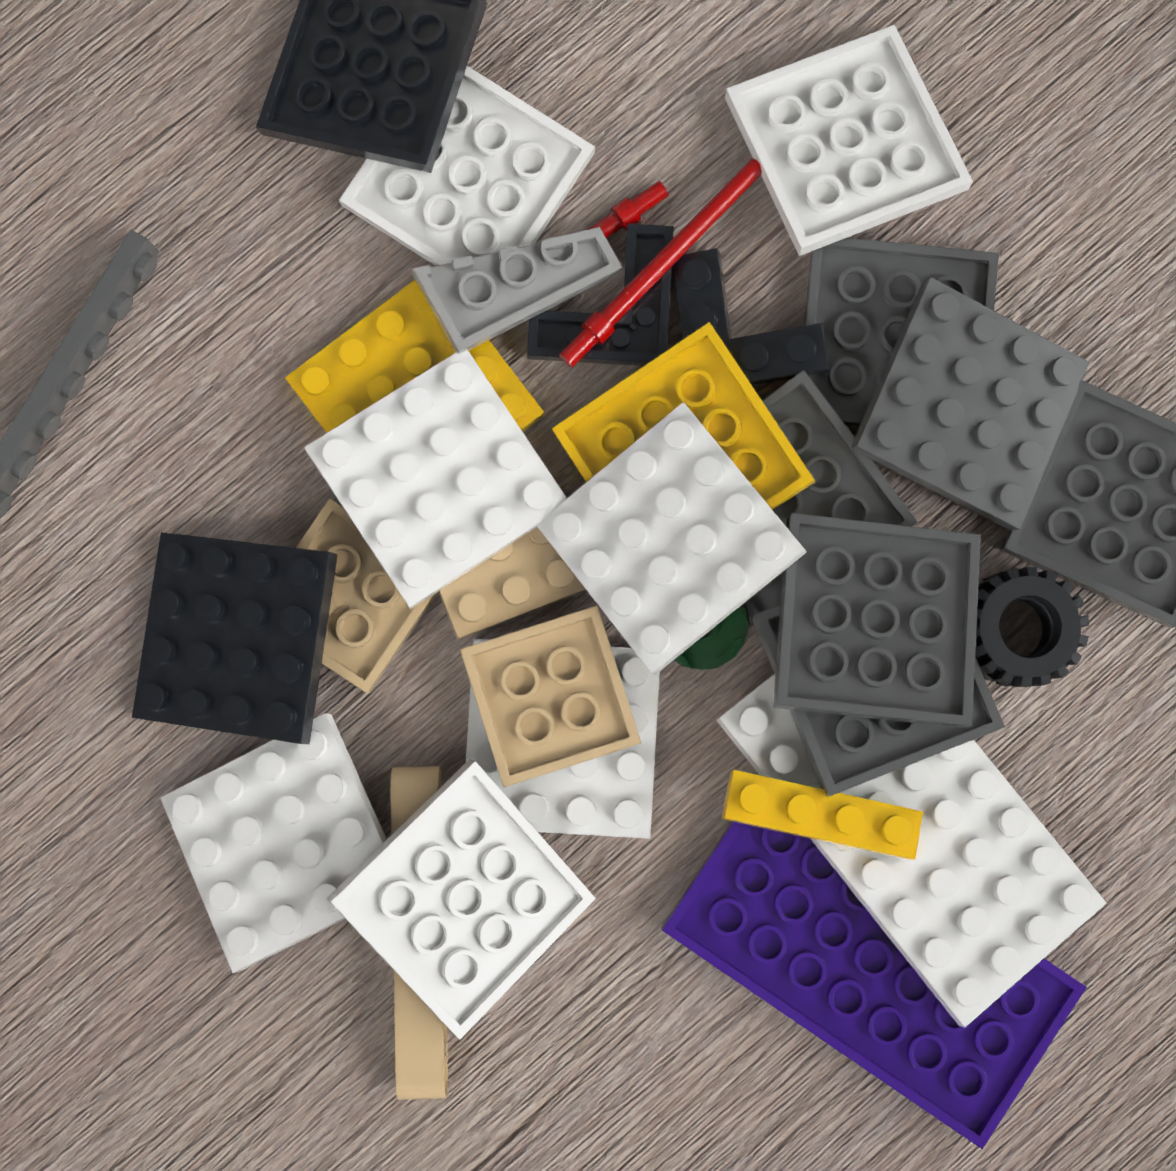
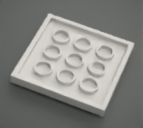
M895 25L726 88L725 100L753 159L760 163L761 176L799 256L969 190L973 182Z
M467 66L432 173L366 159L339 201L344 208L433 265L452 263V260L471 255L474 258L497 253L499 249L517 245L520 248L535 244L594 155L595 146Z
M468 350L460 354L454 353L304 447L410 609L535 529L538 524L550 517V512L567 499Z
M684 402L550 512V517L537 525L645 666L655 675L807 553Z
M474 639L473 645L488 641V639ZM611 647L641 744L504 788L472 686L470 687L466 762L469 759L476 761L537 832L650 839L660 671L656 675L652 674L632 648Z
M327 713L313 719L310 744L272 740L160 797L232 973L240 972L344 920L345 918L326 898L387 840L332 715Z
M469 759L326 899L458 1039H461L596 898L477 762Z

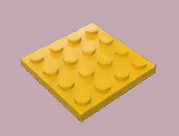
M414 280L291 372L285 379L325 432L328 433L456 352L416 280ZM490 340L469 350V353L522 432L545 416L544 411Z
M710 322L552 428L584 480L588 482L684 402L772 510L815 483L814 478Z

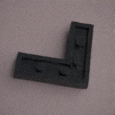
M627 224L624 288L673 239L674 226ZM672 267L613 326L615 332L602 345L596 343L579 362L645 366L667 351ZM545 311L529 319L527 359L563 361L559 354L583 330L581 325L593 313Z
M717 248L684 254L673 265L683 339L710 322L751 385L792 379L803 370L808 376L830 372L823 323L731 338L721 255Z

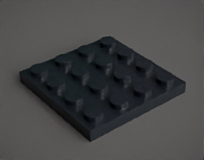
M300 0L256 128L264 136L432 173L488 4L487 1Z
M161 532L132 718L290 743L310 744L338 554L319 550Z

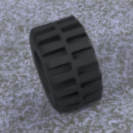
M1024 567L993 574L984 578V582L978 584L975 658L985 680H995L997 685L1005 687L1043 686L1052 683V679H1059L1068 674L1069 671L1066 668L1068 665H1077L1082 655L1076 651L1078 647L1087 646L1089 637L1081 635V627L1089 626L1088 615H1079L1078 608L1085 604L1080 596L1071 597L1069 592L1074 587L1067 580L1058 582L1055 580L1056 573L1049 570L1038 572L1037 567ZM1014 600L1023 601L1033 607L1042 623L1041 640L1037 648L1027 656H1019L1013 653L1004 644L999 631L1001 614L1004 608Z

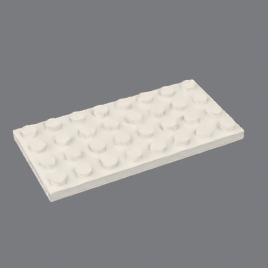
M775 673L716 720L759 775L821 789L790 710L773 708ZM974 740L839 792L923 811L915 860L897 858L811 839L956 1023L962 1027H966L1106 904L1097 890Z

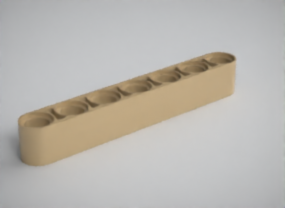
M441 766L392 767L390 788L391 835L442 787ZM394 971L397 1099H446L448 1092L447 1027Z

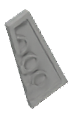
M598 227L543 239L541 243L520 248L516 245L499 249L497 253L472 258V255L453 259L452 263L434 267L426 265L413 268L412 275L453 349L460 354L619 274L622 266L602 230Z

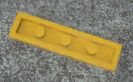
M732 770L730 771L721 819L897 858L915 860L923 811L842 793L827 797L824 789Z

